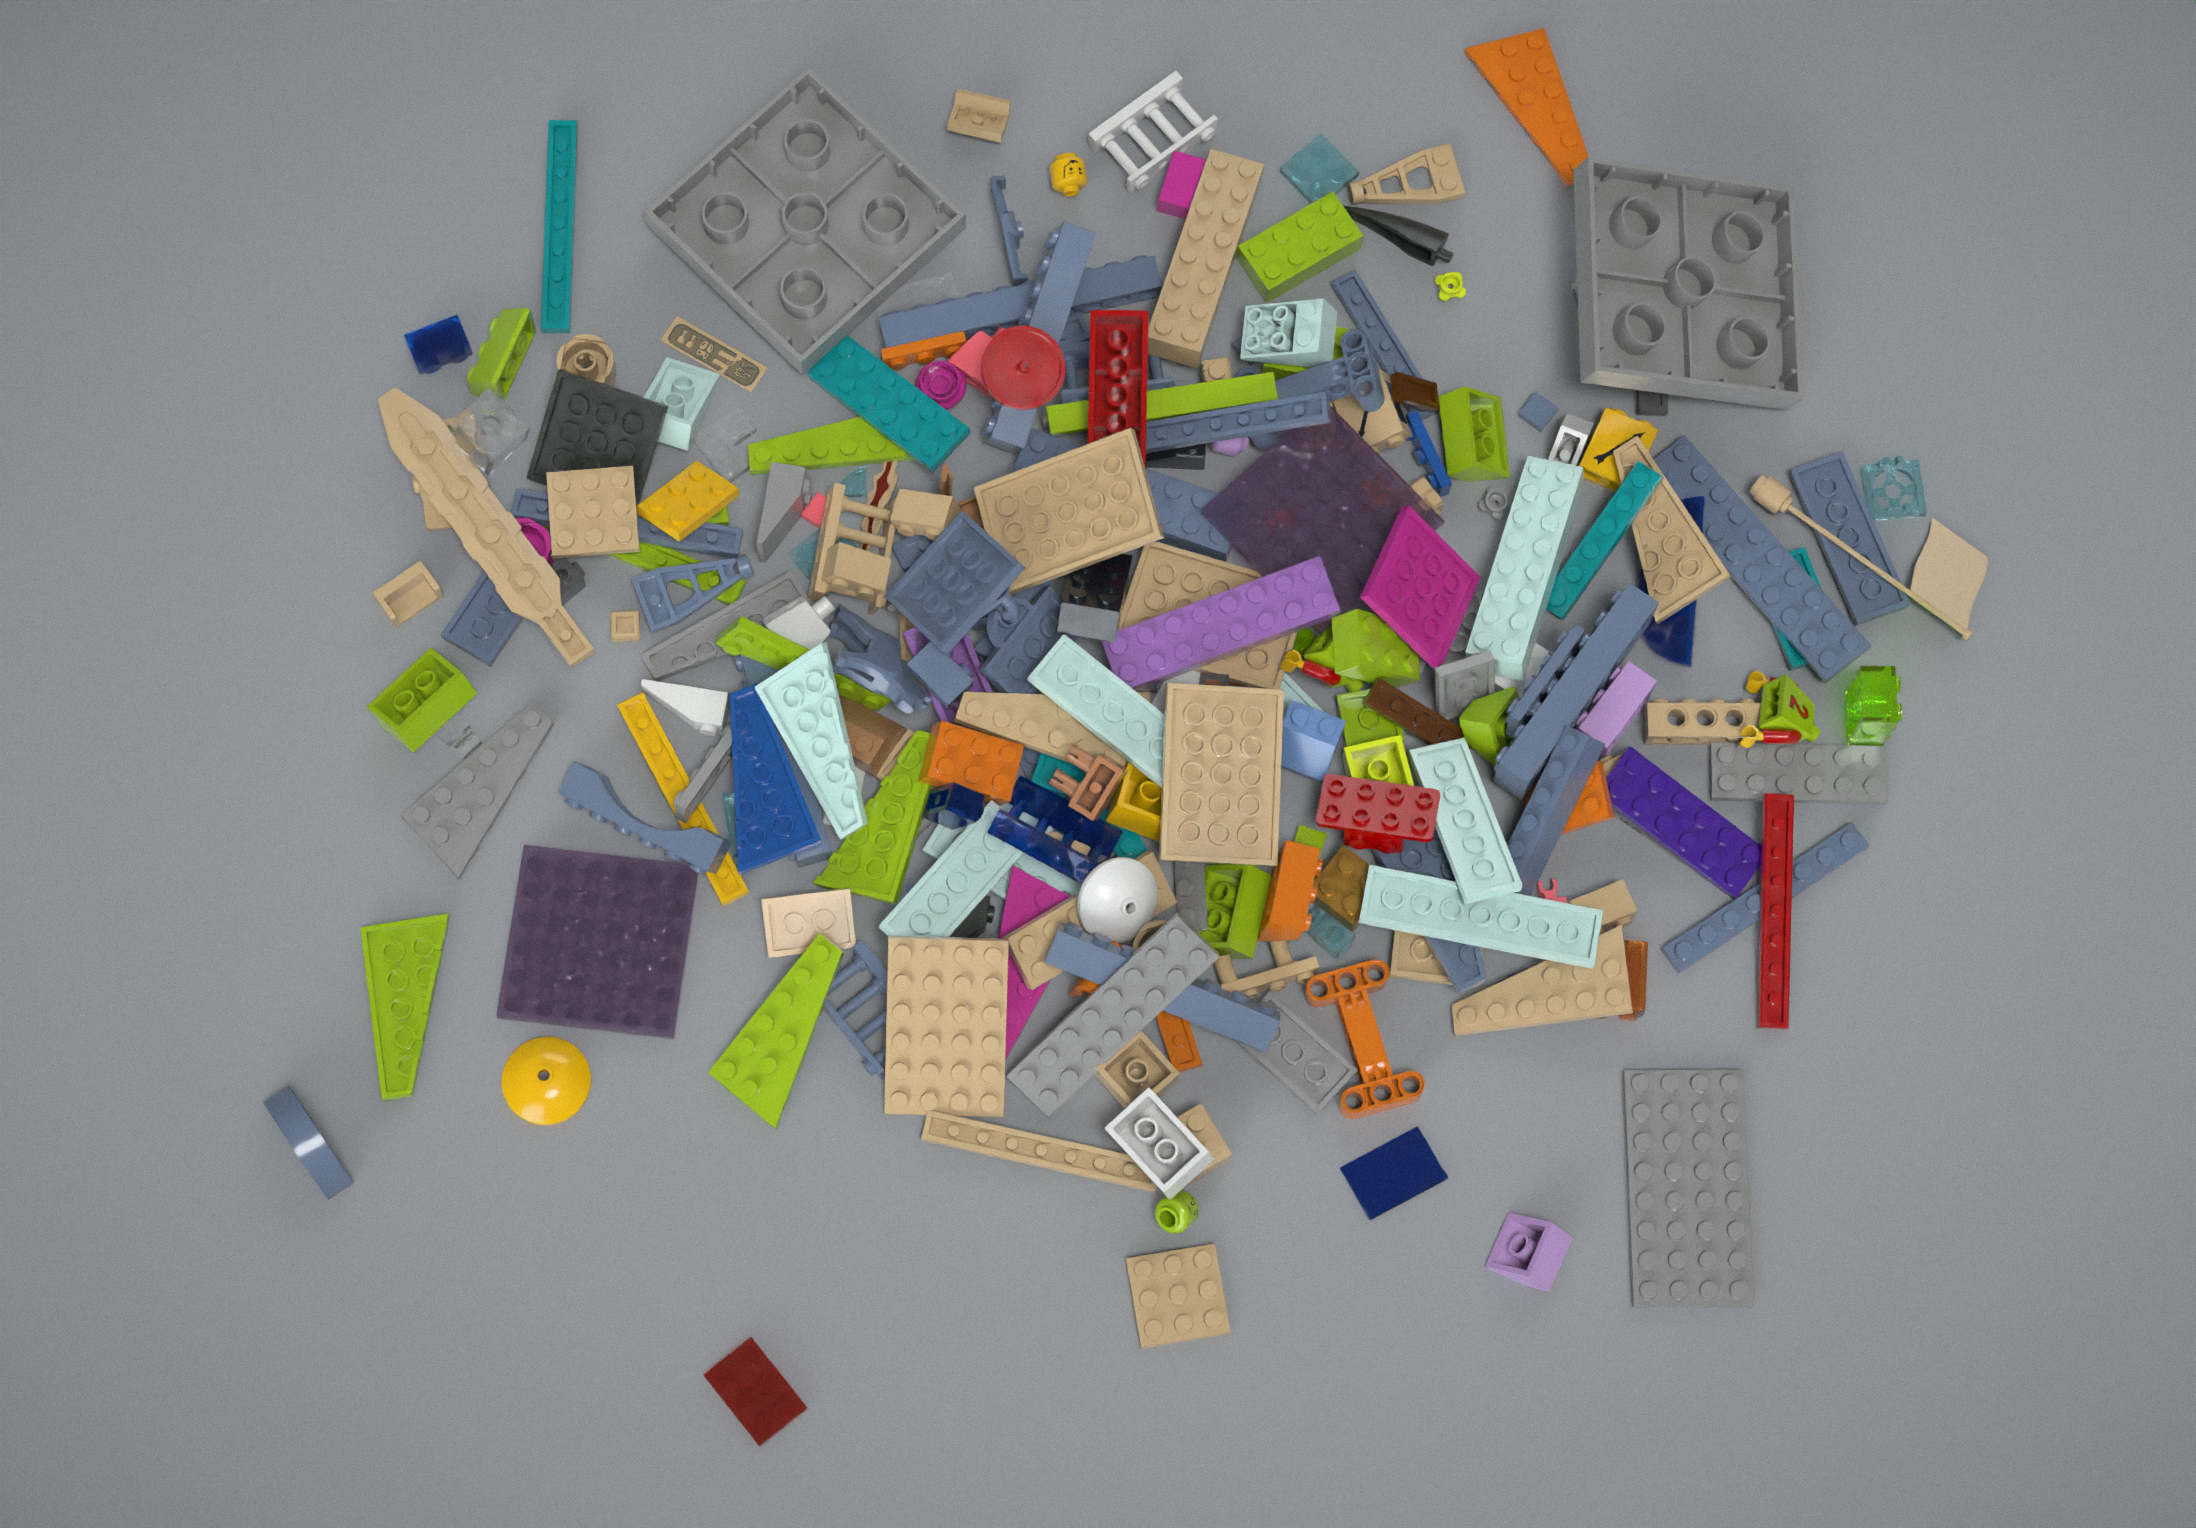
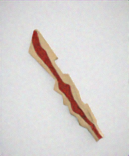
M898 461L883 462V471L873 476L874 489L867 495L869 501L866 504L883 509L889 504L899 479L895 473ZM865 516L860 526L864 532L879 535L884 520ZM860 544V549L871 551L872 545Z

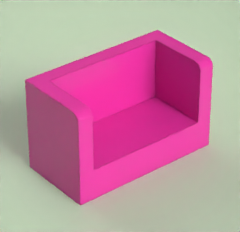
M1178 151L1173 152L1158 199V212L1183 219L1187 218L1206 159Z

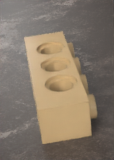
M1666 699L1652 700L1651 703L1646 704L1643 711L1644 745H1710L1711 742H1741L1744 737H1747L1740 735L1743 728L1747 725H1753L1759 732H1763L1759 727L1761 703H1755V700L1752 699L1739 700L1738 703H1726V700L1713 699L1709 703H1697L1695 699H1684L1680 703H1668ZM1704 716L1708 718L1711 725H1701L1697 721V717ZM1733 716L1737 718L1740 725H1730L1726 721V717ZM1668 717H1678L1682 724L1674 726L1668 721ZM1756 740L1755 743H1762L1763 740Z

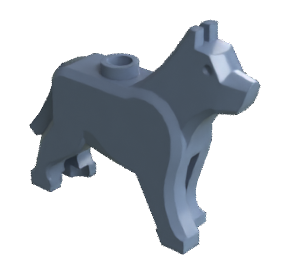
M839 604L835 611V619L841 621V623L832 620L828 626L831 630L828 636L841 639L851 651H839L835 662H831L834 674L845 676L871 692L885 695L896 704L899 710L907 714L917 712L919 709L925 710L927 703L932 698L904 671L906 661L901 659V644L899 640L888 633L875 629L866 620Z

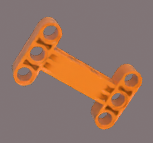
M1378 959L1315 975L1307 982L1304 993L1307 1003L1315 1008L1336 1003L1361 1085L1350 1087L1342 1094L1339 1110L1348 1119H1358L1414 1103L1419 1100L1425 1087V1081L1418 1072L1407 1071L1396 1075L1392 1074L1368 994L1378 992L1386 986L1390 974L1387 964ZM1371 970H1377L1382 974L1383 979L1372 981L1367 973ZM1343 978H1349L1354 982L1355 986L1351 989H1344L1340 986L1339 981ZM1321 986L1326 990V995L1316 997L1312 994L1311 988ZM1406 1081H1412L1417 1085L1418 1091L1408 1093L1404 1090L1402 1084ZM1378 1089L1386 1090L1390 1098L1387 1101H1379L1374 1096V1092ZM1349 1097H1355L1360 1100L1361 1107L1350 1109L1346 1105L1345 1100Z

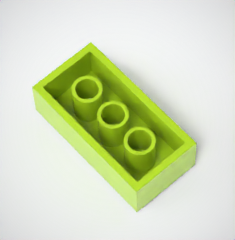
M1332 191L1238 245L1236 259L1262 298L1268 303L1359 251L1362 247L1364 235Z

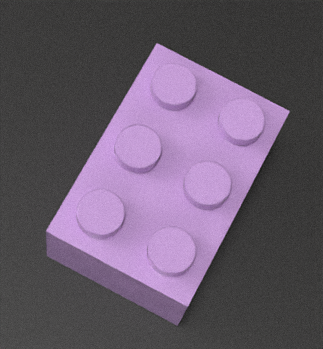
M1629 661L1623 669L1619 666L1609 678L1610 682L1605 690L1601 689L1593 699V704L1589 709L1590 713L1584 711L1575 724L1576 727L1574 729L1605 743L1598 761L1609 754L1650 699L1657 680Z

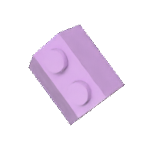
M1508 1213L1485 1267L1527 1287L1549 1292L1573 1238L1553 1222Z

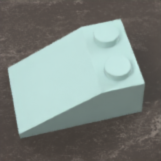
M666 357L643 397L668 406L658 442L686 451L689 450L698 434L720 374Z

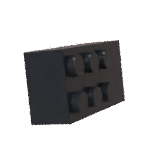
M1120 554L1069 573L1061 602L1058 633L1115 642L1128 589L1133 555Z

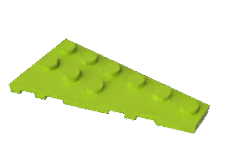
M917 730L897 758L898 763L889 776H885L880 783L881 788L873 799L870 798L864 807L868 824L846 837L838 851L834 852L829 858V864L821 876L818 875L814 880L813 884L815 886L830 890L850 888L851 895L897 905L933 787L918 781L930 736L929 732Z
M449 913L360 927L381 1099L383 1102L413 1097L450 918Z
M821 933L818 934L708 1071L711 1076L774 1129L779 1127L784 1107L790 1098L795 1078L799 1074L815 1032L814 1028L817 1020L823 1011L828 991L834 982L845 953Z

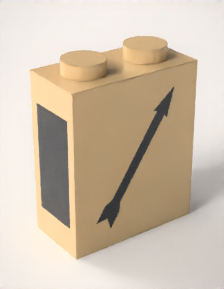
M1379 369L1385 401L1380 409L1373 412L1365 411L1353 394L1333 401L1352 454L1364 460L1377 457L1380 454L1379 451L1388 447L1395 448L1405 443V439L1412 436L1401 404L1393 402L1390 375Z

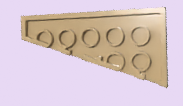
M1637 435L1613 452L1621 484L1638 461L1664 478L1632 523L1649 596L1659 602L1654 614L1655 621L1659 624L1725 582L1731 576Z
M964 692L953 721L998 738L1024 745V747L1065 761L1064 757L1066 753L1070 752L1068 750L1073 743L1094 757L1105 754L1124 767L1127 761L1045 694Z
M1620 925L1599 935L1593 969L1545 960L1452 1004L1455 1035L1462 1036L1633 1013L1623 927Z

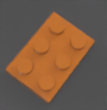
M1597 760L1561 835L1615 818L1601 761ZM1538 781L1535 782V784L1532 786L1530 791L1523 799L1525 808L1533 794V791Z

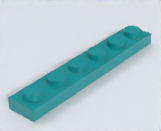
M1640 461L1635 464L1556 577L1546 609L1562 620H1565L1664 479L1660 474Z

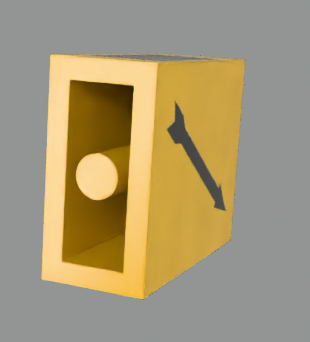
M1606 407L1579 465L1583 467L1584 479L1617 492L1621 486V481L1613 451L1638 435L1649 452L1658 429L1654 428L1648 421H1637L1628 417L1620 409H1609Z

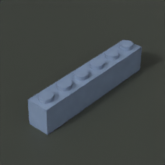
M1567 725L1507 844L1523 885L1521 891L1514 892L1517 894L1532 895L1605 746V743Z

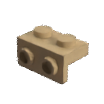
M957 89L954 106L947 124V131L1001 143L1009 121L1011 101Z

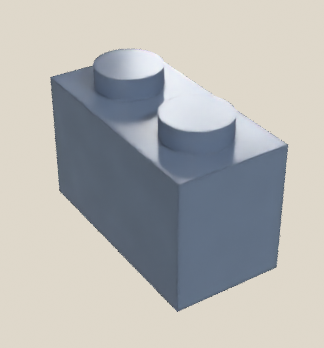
M930 641L907 663V670L949 710L961 699L964 692H968L973 687L974 681L971 679L973 674L963 663L958 666L950 658L953 655L951 651L945 655Z

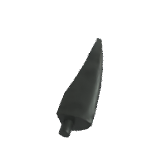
M1344 206L1353 220L1387 239L1408 256L1431 266L1435 265L1437 259L1447 263L1451 262L1454 253L1443 249L1449 233L1390 213Z

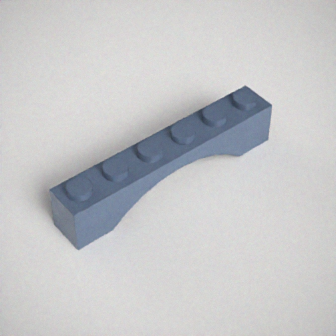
M573 763L559 791V794L567 797L565 803L579 810H581L582 806L591 810V817L603 823H606L607 819L616 823L614 829L628 836L632 832L641 837L639 842L653 849L656 846L665 849V856L677 862H680L681 859L690 862L689 868L702 875H705L706 872L717 874L732 844L731 841L701 827L686 830H663L646 824L634 816L622 804L607 776L581 763Z

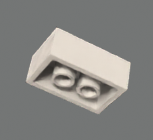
M1149 1087L1105 1127L1110 1136L1169 1200L1214 1160L1209 1151Z

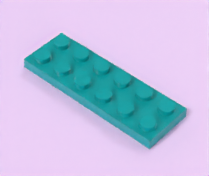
M848 335L807 373L809 379L932 473L971 434L970 428Z

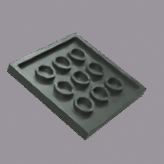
M559 369L526 478L547 485L546 472L633 466L636 505H638L668 406Z

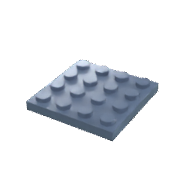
M961 511L884 597L935 646L947 655L1026 567L964 511Z

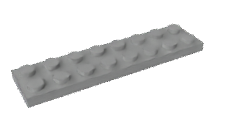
M1177 912L1007 1072L1006 1076L1049 1117L1097 1072L1095 1068L1100 1063H1107L1219 958V953Z

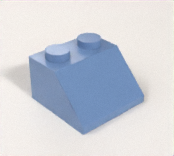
M1291 700L1283 719L1281 767L1323 783L1324 776L1327 774L1343 734L1346 720Z

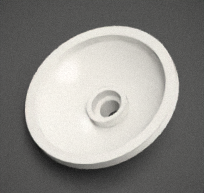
M1116 857L1099 864L1086 877L1078 896L1077 912L1083 929L1087 934L1092 936L1100 934L1118 944L1136 937L1140 929L1148 924L1154 915L1158 900L1156 880L1152 872L1144 864L1129 857Z

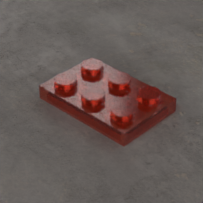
M752 1337L703 1375L759 1447L767 1443L808 1410Z

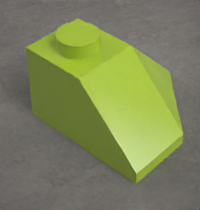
M1515 687L1473 700L1459 718V724L1466 742L1493 766H1495L1496 758L1504 746L1509 747L1513 741V738L1505 734L1508 724L1505 722V719L1509 714L1507 710L1515 698L1519 699L1518 691Z

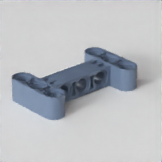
M1350 329L1345 332L1341 338L1344 357L1276 380L1278 399L1326 391L1329 395V402L1353 394L1365 411L1373 412L1380 409L1385 401L1384 391L1374 349L1364 332L1360 329ZM1248 366L1240 369L1235 377L1259 373L1254 367ZM1276 431L1249 437L1259 449H1268L1276 443L1278 433Z

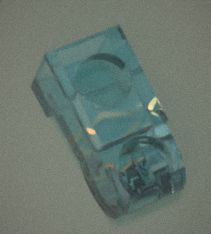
M1313 905L1308 910V913L1312 914L1309 930L1303 932L1314 939L1317 944L1328 952L1330 957L1338 962L1355 944V934L1323 909Z

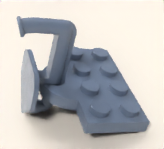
M1009 586L971 628L975 631L987 629L989 640L995 649L979 670L1000 693L1035 694L1038 690L1027 678L1064 634L1057 632L1062 599L1050 586L1042 587L1031 603L1025 599L1013 598L1010 594ZM1065 634L1074 642L1078 638L1075 635Z

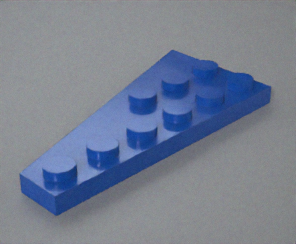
M757 683L730 693L739 875L821 844L820 836L770 714L755 689Z

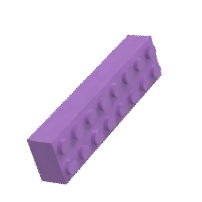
M1318 556L1119 630L1115 642L1101 641L1113 674L1133 690L1139 691L1341 615V611L1321 557Z

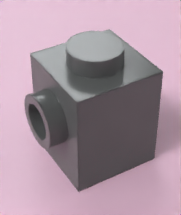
M566 558L561 559L552 567L560 578L562 606L586 587L583 578L585 572L575 561L571 564Z

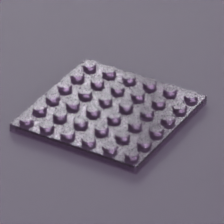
M1330 406L1331 422L1291 429L1204 506L1200 513L1262 577L1320 556L1341 614H1344L1361 600L1360 596L1402 507L1410 506L1435 532L1444 525L1445 521ZM1332 619L1311 627L1319 635H1322L1332 626Z
M524 845L496 1014L497 1018L674 1039L699 873L689 868L690 864Z

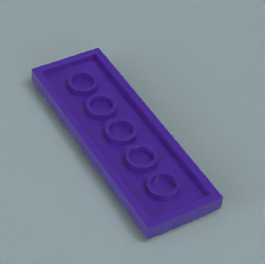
M1631 746L1626 748L1606 776L1612 807L1733 900L1740 895L1761 865L1762 846Z

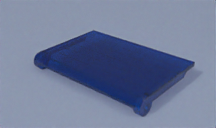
M1418 1126L1340 1167L1342 1174L1369 1221L1448 1179L1445 1170L1439 1164Z

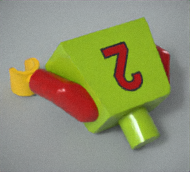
M1332 619L1312 626L1315 630L1321 631V633L1303 655L1306 661L1302 660L1298 651L1291 650L1287 652L1284 656L1285 659L1280 664V667L1286 672H1293L1298 667L1302 669V673L1320 680L1329 688L1345 685L1350 693L1359 691L1364 686L1362 680L1335 674Z
M1754 671L1750 674L1745 689L1754 694L1758 693L1763 687L1759 727L1763 732H1759L1753 725L1744 727L1740 735L1747 737L1741 740L1740 745L1742 747L1750 748L1756 740H1763V743L1794 745L1804 739L1808 742H1813L1818 738L1820 729L1814 724L1815 705L1799 688L1797 683L1787 674L1779 678L1770 677V680L1766 679L1765 675L1760 671Z

